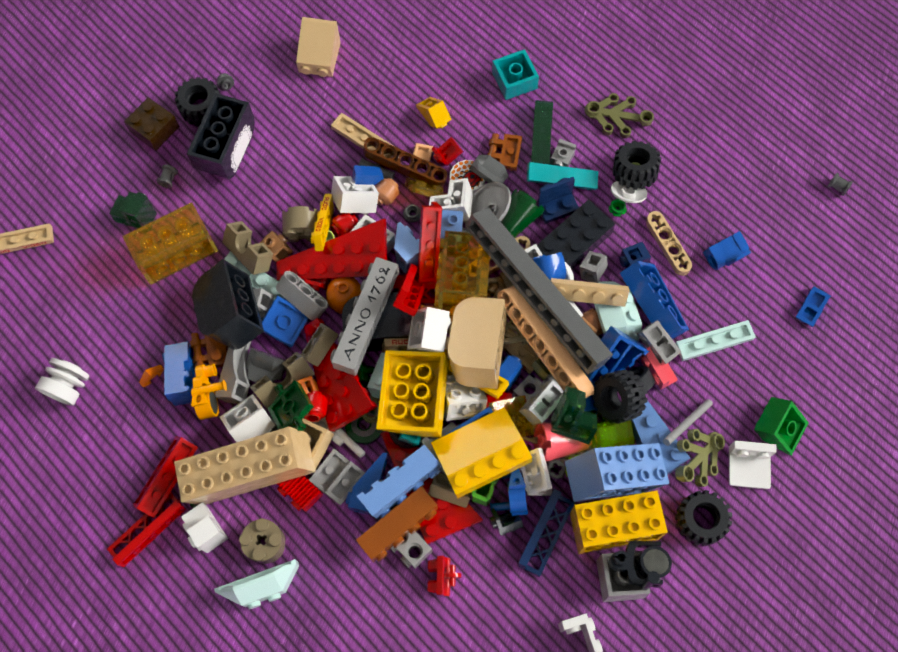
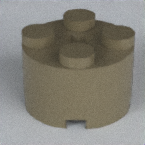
M307 206L289 207L288 212L282 211V235L288 238V242H298L299 239H306L311 242V232H314V222L317 221L318 210L314 208V211H310Z
M263 518L249 523L239 538L243 553L249 559L260 564L275 562L282 556L285 549L286 540L283 531L274 522ZM263 538L266 542L264 546L261 544V539Z

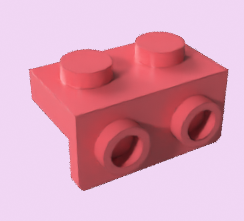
M646 348L649 353L641 355V362L649 368L655 385H658L662 390L677 382L678 379L669 364L661 365L651 348Z

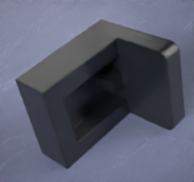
M494 508L490 509L492 517L489 518L493 529H498L500 535L523 527V522L519 515L512 516V513L509 511L498 516Z

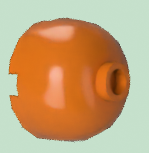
M355 278L333 279L326 290L328 305L335 312L342 314L346 302L361 294V284Z

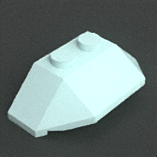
M614 281L598 282L602 284L620 285ZM630 289L625 307L594 304L604 334L610 326H613L639 341L637 333L641 331L642 322Z
M295 559L214 588L215 593L249 609L261 606L260 602L278 600L281 598V594L286 593L299 567V563Z

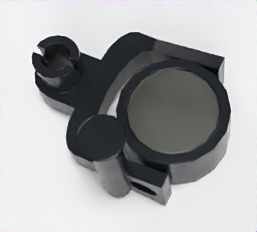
M633 540L626 546L625 552L618 551L611 555L609 566L615 571L626 572L627 581L631 585H639L642 590H648L650 587L659 588L663 585V580L661 579L670 572L672 561L668 552L661 548V541ZM637 547L645 548L636 562L637 571L644 579L638 578L634 569V553Z

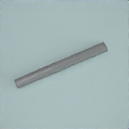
M706 399L663 439V443L669 446L712 406V401Z

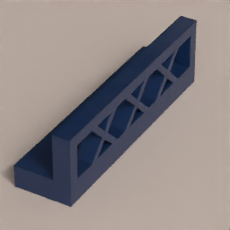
M553 490L517 565L538 577L541 576L575 502L561 496L560 491ZM558 500L569 505L566 512L557 513L555 505ZM557 519L558 530L549 533L546 525L547 522ZM545 528L546 534L542 535V532ZM548 537L550 542L549 549L540 551L538 546L539 539ZM536 547L537 553L532 554ZM539 555L542 563L539 570L527 565L531 557Z

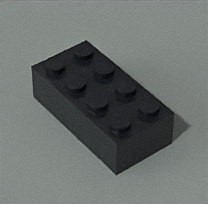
M588 199L545 237L537 247L546 256L561 252L564 261L572 270L585 259L589 251H594L613 233L615 223Z

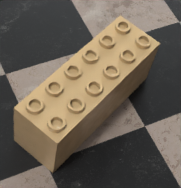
M292 427L279 429L174 462L181 502L198 505L202 502L207 505L316 472L308 434Z

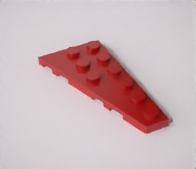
M381 219L326 241L323 251H315L314 246L277 261V281L281 279L285 271L294 272L302 280L368 277L369 265L374 263L376 257L387 260L386 219Z
M316 318L304 326L307 344L321 323L325 325L322 319ZM333 343L318 367L313 365L318 389L328 399L325 417L328 430L332 432L337 431L377 407L376 403L369 398L367 389L363 388L359 382L360 378L358 375L354 376L333 368L330 357L332 351L338 347V344Z
M388 431L381 433L394 468L396 466L401 468L403 460L419 449L418 447L410 449L401 448L393 442ZM430 477L423 482L425 484L423 488L427 493L433 480ZM430 496L438 506L437 514L431 520L427 521L425 519L419 525L421 526L420 530L423 538L429 545L480 523L483 519L469 503L464 508Z

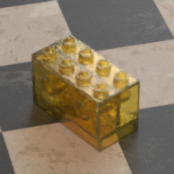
M192 202L122 236L138 269L151 285L218 252Z
M445 231V237L440 240L434 307L449 311V316L452 317L456 306L464 299L470 297L487 298L490 256L469 232Z

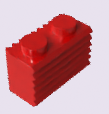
M305 476L277 483L279 485L277 490L284 497L289 495L293 499L290 503L298 511L303 509L307 512L323 496L321 491Z

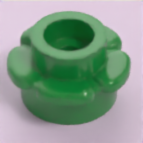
M615 199L610 203L609 212L613 213L614 216L620 217L626 213L627 208L624 201Z

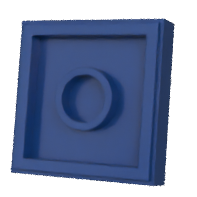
M277 295L263 318L262 325L265 334L292 348L309 318L290 302Z

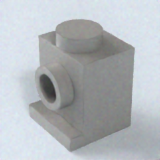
M559 139L551 157L550 165L569 167L575 154L576 145Z
M589 251L579 267L581 279L593 283L600 282V278L608 266L607 256Z

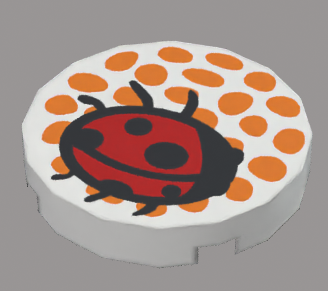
M473 160L460 161L451 169L450 180L467 178L474 193L485 184V180L469 169L474 162Z

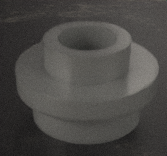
M226 73L218 76L217 86L220 90H229L233 87L234 79L232 76Z
M414 204L408 205L403 211L405 220L417 222L421 218V209Z

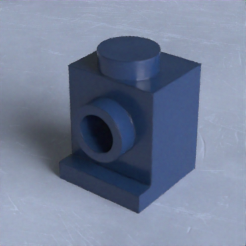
M642 241L622 249L619 261L623 268H628L637 261L649 263L651 256Z

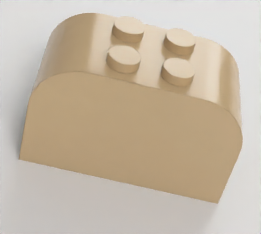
M470 297L464 299L456 306L453 320H451L448 328L450 338H446L445 348L448 350V360H450L453 377L459 384L467 387L497 389L507 323L505 299Z

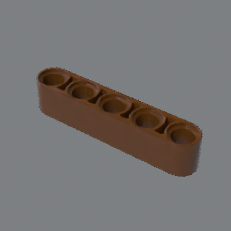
M369 137L364 141L363 154L367 159L432 188L440 189L445 185L447 172L442 167L377 138ZM373 146L376 150L371 151L367 147ZM391 154L393 157L386 158L384 155ZM407 161L409 165H402L401 162ZM422 168L426 172L420 173L417 169ZM434 176H440L442 180H436Z

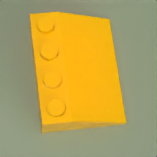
M385 351L377 430L419 437H442L449 363L445 352Z
M505 407L431 442L457 499L532 462V456Z

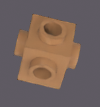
M271 231L260 242L264 243L273 252L272 259L276 262L287 258L293 252L287 245L288 240L281 233L278 235Z

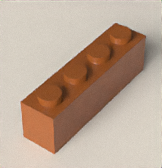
M421 486L357 538L356 541L372 562L376 560L379 562L388 555L387 551L391 547L397 548L401 545L408 533L414 534L421 527L420 523L425 519L427 521L431 520L437 514L438 506Z

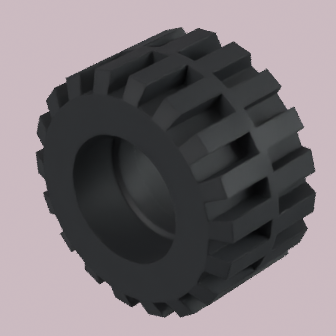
M196 77V79L190 78L188 82L184 81L183 85L177 88L175 103L183 119L188 124L192 125L194 123L195 126L199 127L214 94L220 93L213 81H208L207 78L201 79ZM199 99H206L199 105H193Z
M632 141V143L627 142L621 145L616 150L614 157L613 176H615V180L619 181L620 185H625L626 188L632 187L633 190L652 186V183H655L658 178L661 163L659 151H656L655 147H651V144H645L642 141Z
M619 370L601 375L594 384L596 386H594V395H592L594 408H597L598 415H602L603 420H608V423L619 424L635 419L642 414V411L646 408L645 403H647L648 398L645 397L647 390H644L643 386L645 384L643 381H639L640 377L634 375L632 371ZM617 391H619V393H620V395H621V402H620V400H619V398H618V393H617Z
M708 490L703 492L696 491L680 503L676 510L678 513L675 515V520H678L676 526L681 529V532H679L681 536L685 535L687 537L685 540L688 542L693 541L694 545L697 546L699 544L707 546L716 543L728 534L730 530L728 528L732 526V521H730L732 512H728L730 506L723 503L725 500L723 497L717 498V493L709 494ZM695 508H705L712 514L714 524L711 529H703L695 523L693 518Z

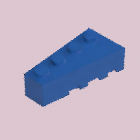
M637 261L619 273L651 323L658 320L672 340L689 330L655 264Z

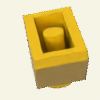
M429 97L416 104L419 112L428 124L434 128H443L451 120L443 100Z

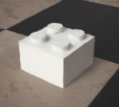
M431 307L418 309L415 317L412 316L407 350L444 352L447 329L451 322L450 312Z
M253 394L220 416L236 443L269 433L275 426Z

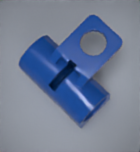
M739 231L709 247L702 253L714 270H718L725 265L730 266L743 259L751 251L745 238Z

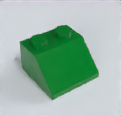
M771 397L759 421L756 423L754 431L766 443L776 444L777 449L792 456L809 422L791 400Z

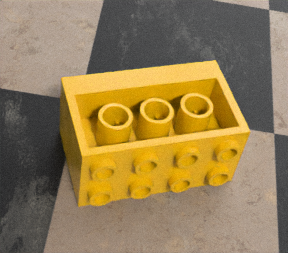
M658 490L574 505L570 512L578 554L627 546L633 540L656 541L668 533Z

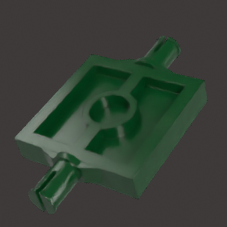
M294 380L286 389L281 384H277L274 389L278 396L267 408L278 429L294 428L296 426L298 431H303L306 425L302 419L310 412L314 405L299 382Z

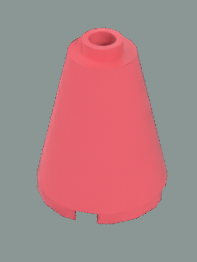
M548 422L536 424L534 437H537V443L534 444V449L543 448L546 462L588 450L589 446L592 445V436L587 430Z

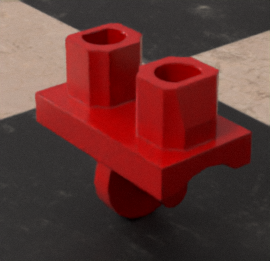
M437 556V559L428 561V571L437 573V580L428 581V592L444 597L450 596V587H455V580L462 578V574L456 573V565H450V558Z

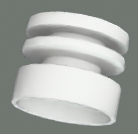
M51 358L49 364L54 368L46 367L45 371L52 377L41 376L35 389L56 401L74 406L80 394L73 387L83 388L85 384L80 380L87 381L89 375L75 364Z

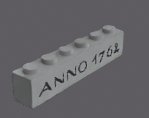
M376 257L374 263L369 265L367 280L364 279L361 284V294L354 300V310L352 314L347 316L345 331L340 333L338 338L339 345L336 350L332 351L330 357L334 369L354 376L357 375L399 274L398 264Z

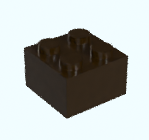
M149 97L124 121L131 134L155 151L180 127L172 113Z

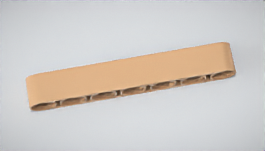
M513 285L499 291L497 298L505 299L506 313L561 388L567 393L569 399L574 403H579L593 395L594 386L516 287Z

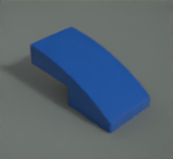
M813 286L795 318L813 327L831 295Z

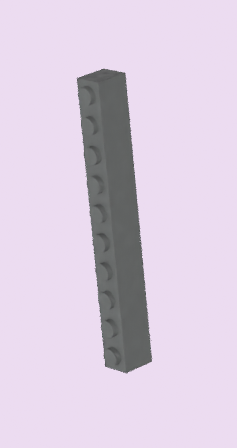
M489 207L471 214L465 225L466 229L585 372L590 374L604 366L613 355Z

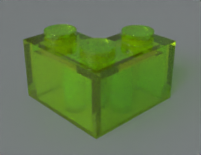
M631 420L619 424L608 423V421L588 424L589 434L592 436V449L635 444Z

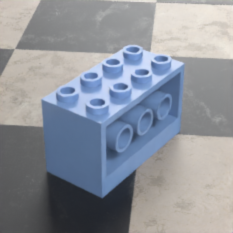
M659 443L594 448L565 461L574 502L646 493L669 484Z

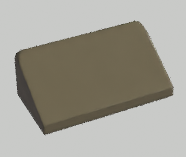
M321 323L301 355L306 361L318 367L338 337V333Z
M442 473L433 478L428 492L429 496L464 508L467 507L472 493L470 492L457 499L447 476Z

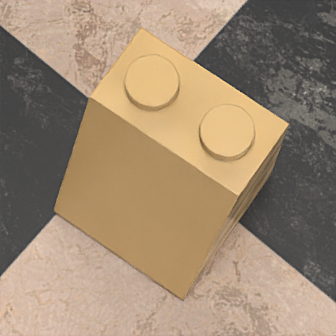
M302 17L296 60L299 73L333 77L341 43L337 21Z

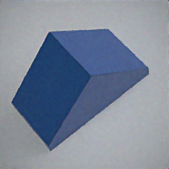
M357 165L353 167L352 179L355 184L376 185L384 179L380 167Z

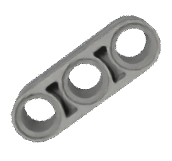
M285 271L276 285L278 293L310 320L319 319L329 306L325 298L294 272Z

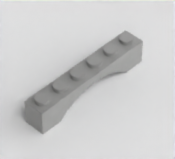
M256 288L253 291L262 321L272 305L274 295L262 288ZM251 341L237 350L228 348L219 382H222L223 379L225 380L227 391H216V398L226 403L237 404L246 399L250 386L247 379L246 362Z

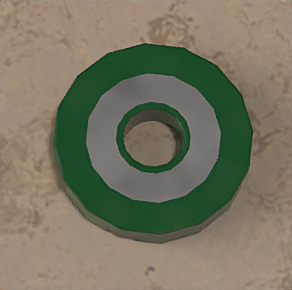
M369 411L368 415L370 417H373L375 415V411ZM362 416L345 425L347 435L354 442L362 445L375 442L383 432L376 429L377 422L370 423L368 429H361L359 424L364 420Z

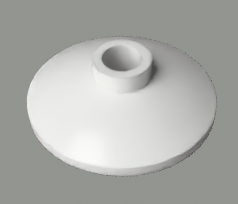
M619 181L614 182L611 186L612 194L626 203H639L647 198L646 189L638 188L633 190L632 187L626 188L625 185H620Z

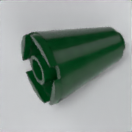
M517 189L512 192L509 210L501 221L514 238L541 216L545 210L542 205L536 206L535 203L537 201L521 190L517 192Z

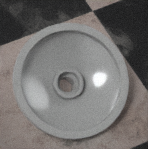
M490 182L481 186L473 193L471 214L489 207L501 222L506 216L511 203V193L508 187L501 182Z

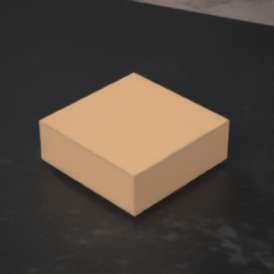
M416 143L413 155L430 162L433 146Z

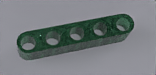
M535 100L531 162L550 163L553 101Z

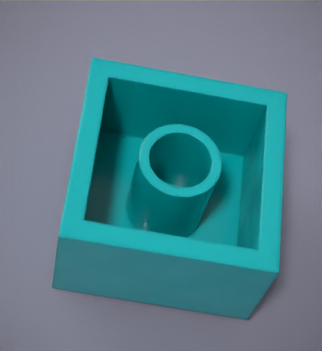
M525 49L492 61V74L505 100L538 89L539 75Z

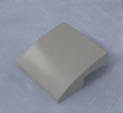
M333 449L308 480L341 505L347 498L348 492H352L353 486L365 472L352 461L346 459L337 450Z

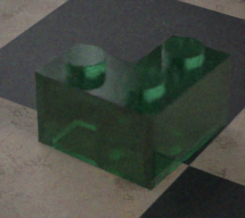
M129 191L126 197L118 195L109 214L117 223L148 232L157 212L145 194L140 192L136 194Z
M566 386L551 417V432L590 445L597 431V415L584 411L586 407V392Z

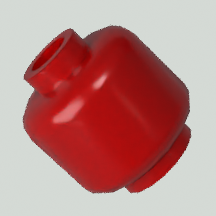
M340 213L332 218L331 231L336 237L349 233L357 225L358 219L353 213Z
M311 391L307 393V396L314 407L305 416V419L310 422H318L327 414L328 399L320 391Z

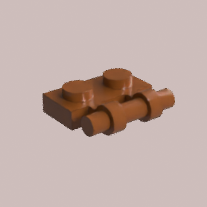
M493 133L492 138L489 140L490 149L487 155L503 164L507 170L517 171L522 136L505 134L504 140L499 139V134ZM497 148H502L501 154L496 153Z
M192 333L190 344L194 351V356L192 357L193 364L198 366L209 362V365L215 364L216 368L223 367L228 351L227 346L204 335V339H199V333ZM201 347H206V355H202Z

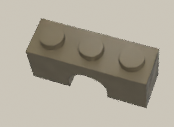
M243 221L226 224L222 240L223 244L253 275L268 272L273 252L264 243L251 244L252 231Z
M298 352L282 363L286 369V377L282 382L273 383L265 375L250 387L266 409L278 396L274 389L277 384H281L286 389L294 380L298 381L315 374L303 356Z

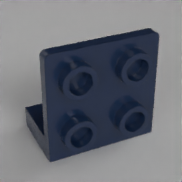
M574 177L562 178L557 183L546 184L539 189L537 206L542 205L545 209L541 215L545 224L569 216L579 208L572 194L575 183Z

